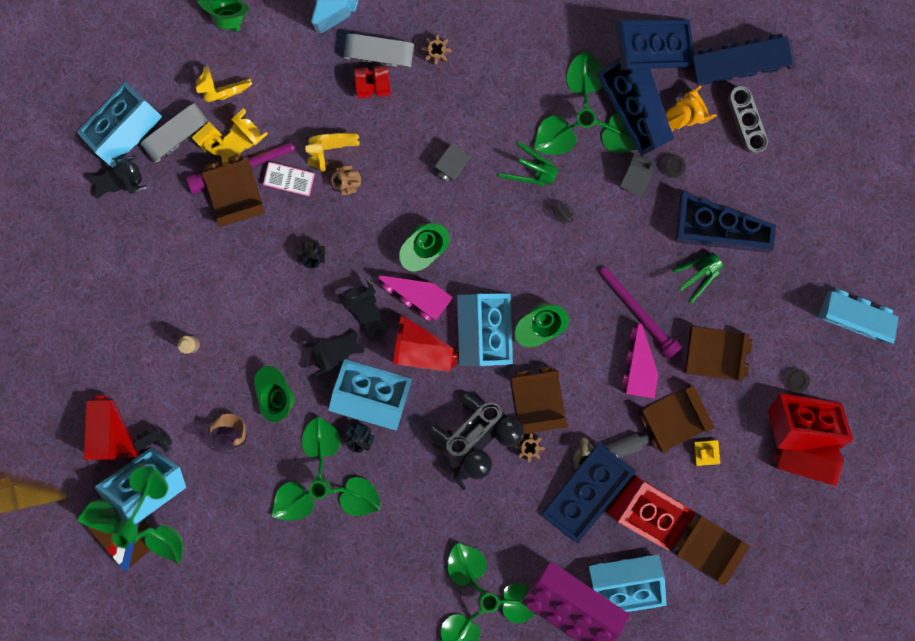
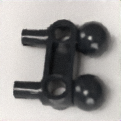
M466 393L460 403L461 406L473 413V415L452 436L438 425L433 426L428 435L429 438L442 447V453L449 458L452 465L461 467L469 478L477 480L488 476L492 469L491 457L483 449L494 438L506 447L517 445L524 436V428L518 419L508 417L503 413L498 404L491 402L482 403L470 393ZM490 417H495L493 420H487ZM460 449H461V450H464V451H462V452H460V453H456V452H455V451L460 450Z

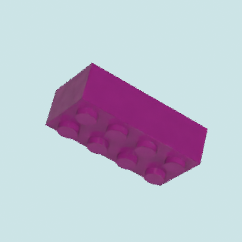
M551 561L531 583L521 601V604L526 606L531 612L538 614L547 620L549 624L556 626L570 638L577 641H615L620 636L630 616L628 612Z

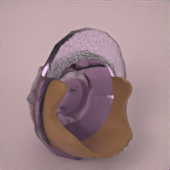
M222 414L207 428L204 442L211 450L221 454L229 455L237 452L247 441L248 436L245 424L235 414Z

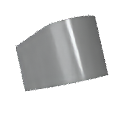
M347 34L343 58L348 60L356 58L362 62L373 63L376 61L382 62V65L395 67L402 65L405 68H411L414 44L378 37Z
M738 86L729 93L728 103L744 148L751 154H757L767 147L768 139L750 90L747 87ZM736 92L744 94V104L735 102L734 94ZM744 114H748L753 118L752 126L748 127L743 124L742 116ZM755 136L760 139L761 146L759 149L751 147V137Z
M194 103L141 142V146L153 162L157 163L163 155H169L180 146L179 143L183 140H189L198 132L199 128L203 125L205 126L209 121L197 104Z

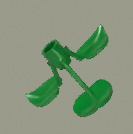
M583 51L572 61L566 77L568 87L572 92L580 93L584 91V108L579 111L577 122L568 126L567 120L561 116L546 118L540 124L534 145L536 151L549 155L566 153L577 142V137L572 129L579 125L589 128L594 124L607 128L602 133V142L609 151L621 154L637 149L618 114L611 116L609 124L596 120V113L588 107V91L597 92L603 87L596 73L604 68L588 51Z
M314 418L307 425L302 436V448L308 457H320L316 478L312 481L309 490L306 492L300 483L288 482L283 484L276 493L272 517L280 520L303 519L314 508L315 503L312 498L320 500L327 493L333 494L335 492H343L339 499L340 506L349 515L364 516L380 511L379 494L373 484L367 479L351 477L346 483V488H330L328 479L322 477L324 455H334L341 445L339 432L323 418Z
M139 466L130 475L131 488L136 492L142 493V496L129 520L121 522V518L116 517V509L111 504L101 500L89 503L77 520L93 529L113 534L112 542L118 548L125 549L129 547L132 541L136 543L138 539L145 536L146 546L153 553L167 558L177 565L181 561L183 542L180 535L174 529L166 525H159L156 530L148 528L137 534V525L133 522L146 496L158 500L164 498L168 492L169 487L166 479L157 469H153L151 466Z
M461 543L455 544L448 557L449 576L459 586H465L470 581L480 593L477 600L480 609L468 619L461 614H454L446 618L441 626L442 641H478L480 638V628L478 625L471 623V621L482 615L484 611L488 613L496 611L501 604H504L502 612L509 621L523 623L530 620L536 613L531 612L526 606L521 604L529 587L521 583L510 584L503 591L504 599L500 600L496 595L485 592L475 580L485 574L487 563L484 555L475 548Z

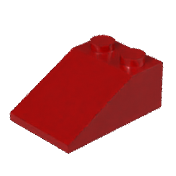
M780 393L767 411L777 448L804 451L852 443L854 440L842 403Z
M636 474L632 476L606 511L620 524L669 552L695 514V511Z

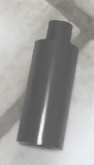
M637 433L606 447L620 458L643 450V445L650 443L648 434L639 436Z

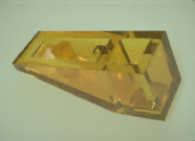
M9 477L0 479V514L69 498L67 492L19 480L10 481Z

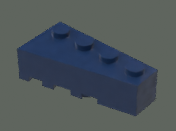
M782 33L769 36L767 41L760 42L759 38L745 41L746 45L736 47V43L723 45L722 50L713 52L712 48L699 50V55L693 56L698 84L706 85L729 81L737 76L738 78L757 75V72L773 73L788 66V69H795L796 63L792 41L788 36L784 37Z
M619 57L596 73L641 157L674 139L651 69L621 70Z
M682 192L675 243L770 253L774 249L775 224L748 214L739 213L729 207L717 205L710 200L698 198L688 192Z

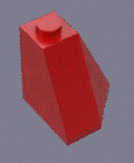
M400 316L393 364L450 372L451 367H456L458 353H453V347L407 317Z
M108 395L93 396V400L87 401L84 460L139 456V451H136L132 444L135 441L115 401L108 400Z
M845 444L804 451L779 448L774 450L772 462L775 463L774 468L837 487L844 456L839 451L840 448H844Z

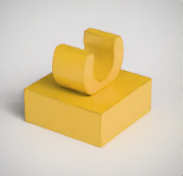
M210 122L192 137L205 152L208 150L211 154L215 153L211 147L215 142L222 146L224 145V141L221 139L223 135Z
M718 440L694 442L696 466L720 464Z

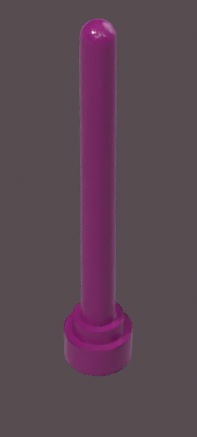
M290 142L248 158L250 166L253 167L293 152L296 149V145ZM200 174L186 177L193 195L205 188V179Z
M607 267L599 269L600 275L662 344L663 354L668 359L675 355L682 348V345L677 340L674 341L672 338L669 339Z

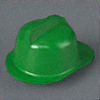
M197 0L198 5L211 15L213 24L217 28L229 29L233 32L240 30L244 15L249 11L248 5L240 0Z
M437 223L421 224L415 227L410 237L405 240L400 248L399 261L402 266L408 271L413 272L421 271L428 267L448 248L450 235L447 229Z
M549 303L538 304L533 307L530 313L519 320L515 327V338L524 347L539 346L559 336L566 330L569 323L568 313L558 305Z
M264 366L258 370L254 379L259 408L266 420L280 422L285 419L293 408L295 395L290 386L287 385L285 377L279 369L273 366Z

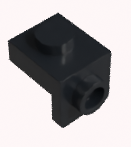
M148 429L137 435L138 441L132 443L136 451H140L158 441L166 453L171 450L170 444H172V440L166 431L162 432L161 429L150 433Z

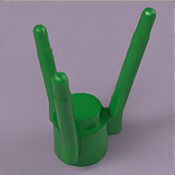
M518 141L517 145L541 162L538 166L522 158L518 159L519 163L536 170L535 176L538 179L503 173L497 174L499 178L533 183L544 187L545 183L548 185L553 184L559 168L553 166V162L546 160Z
M714 252L708 256L704 253L700 257L673 269V272L677 273L701 262L698 265L700 271L684 282L678 288L679 291L684 290L702 275L709 276L690 298V304L699 297L711 281L720 274L719 270L724 267Z

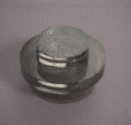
M670 155L663 161V172L669 178H679L686 170V162L679 155Z
M560 202L556 204L557 207L553 212L558 220L564 225L568 222L572 223L574 221L572 217L574 211L567 203L564 205Z
M792 370L786 378L787 387L792 392L802 393L808 389L810 377L803 370Z

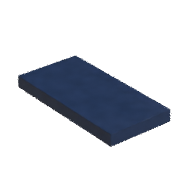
M621 20L615 22L621 70L695 67L690 20Z
M598 441L590 451V454L586 456L542 511L541 516L578 544L636 473V469Z

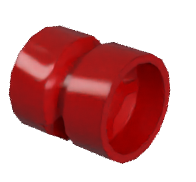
M388 65L374 67L373 71H370L368 67L355 69L357 99H368L373 94L377 97L391 96Z

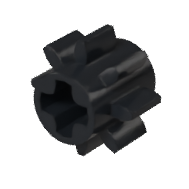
M305 240L302 246H297V262H302L305 268H317L320 262H325V246H320L317 240Z
M359 423L355 427L351 425L348 427L343 440L347 442L349 450L361 453L364 449L369 451L375 436L371 435V429L367 425Z

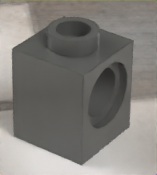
M451 143L435 166L439 170L436 174L446 182L450 179L455 181L471 157Z
M634 153L620 187L632 194L642 196L653 174L656 162Z

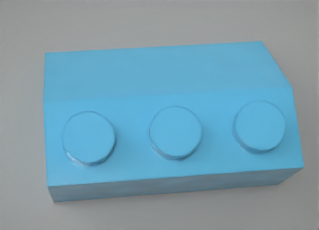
M318 0L312 20L316 32L323 33L349 18L351 11L356 12L359 0Z
M125 81L77 133L99 157L114 168L118 160L123 159L140 142L141 138L157 124L162 116Z
M835 289V292L828 291L818 318L882 343H894L899 317L892 314V309L880 306L879 309L870 306L871 301L860 297L856 301L848 297L849 293L840 289Z
M511 293L457 295L459 366L513 364Z
M344 360L333 390L328 411L397 431L412 379L350 360Z
M152 447L95 486L102 499L116 509V517H120L121 522L129 520L142 496V493L134 491L130 486V475L137 467L148 465L153 469H157L166 479L169 488L164 498L156 500L146 496L133 520L135 524L186 488L180 467Z
M659 555L589 566L592 589L626 612L667 606L665 577Z

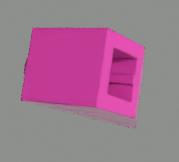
M381 275L379 277L382 281L381 287L390 293L393 290L402 295L399 300L409 307L414 304L421 310L418 314L428 321L432 318L437 320L453 298L434 283Z
M637 323L636 328L632 327L629 341L633 342L632 351H627L625 365H629L628 375H623L621 388H625L626 394L655 399L659 375L643 325Z

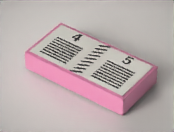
M269 162L263 185L310 197L315 173Z

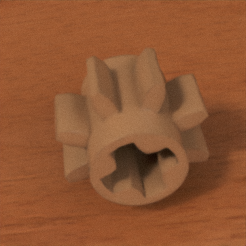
M439 35L436 36L434 41L427 38L429 46L422 48L423 52H428L429 54L425 60L429 61L432 58L435 60V66L438 65V60L442 59L444 62H447L445 54L452 53L451 49L446 48L449 40L446 39L442 42L439 40ZM441 45L442 54L435 53L433 55L432 46L439 47Z
M352 165L336 168V173L332 175L331 179L332 186L335 190H340V195L356 193V188L361 184V176L358 171L353 170Z
M532 433L529 434L527 439L523 437L522 444L515 445V448L522 450L518 457L527 456L528 463L531 462V457L535 456L537 459H540L539 450H545V447L538 444L542 438L539 437L535 440ZM526 442L530 444L536 443L534 446L536 451L534 453L530 451L524 452Z

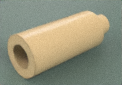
M184 336L178 341V349L182 353H194L199 349V340L194 336Z

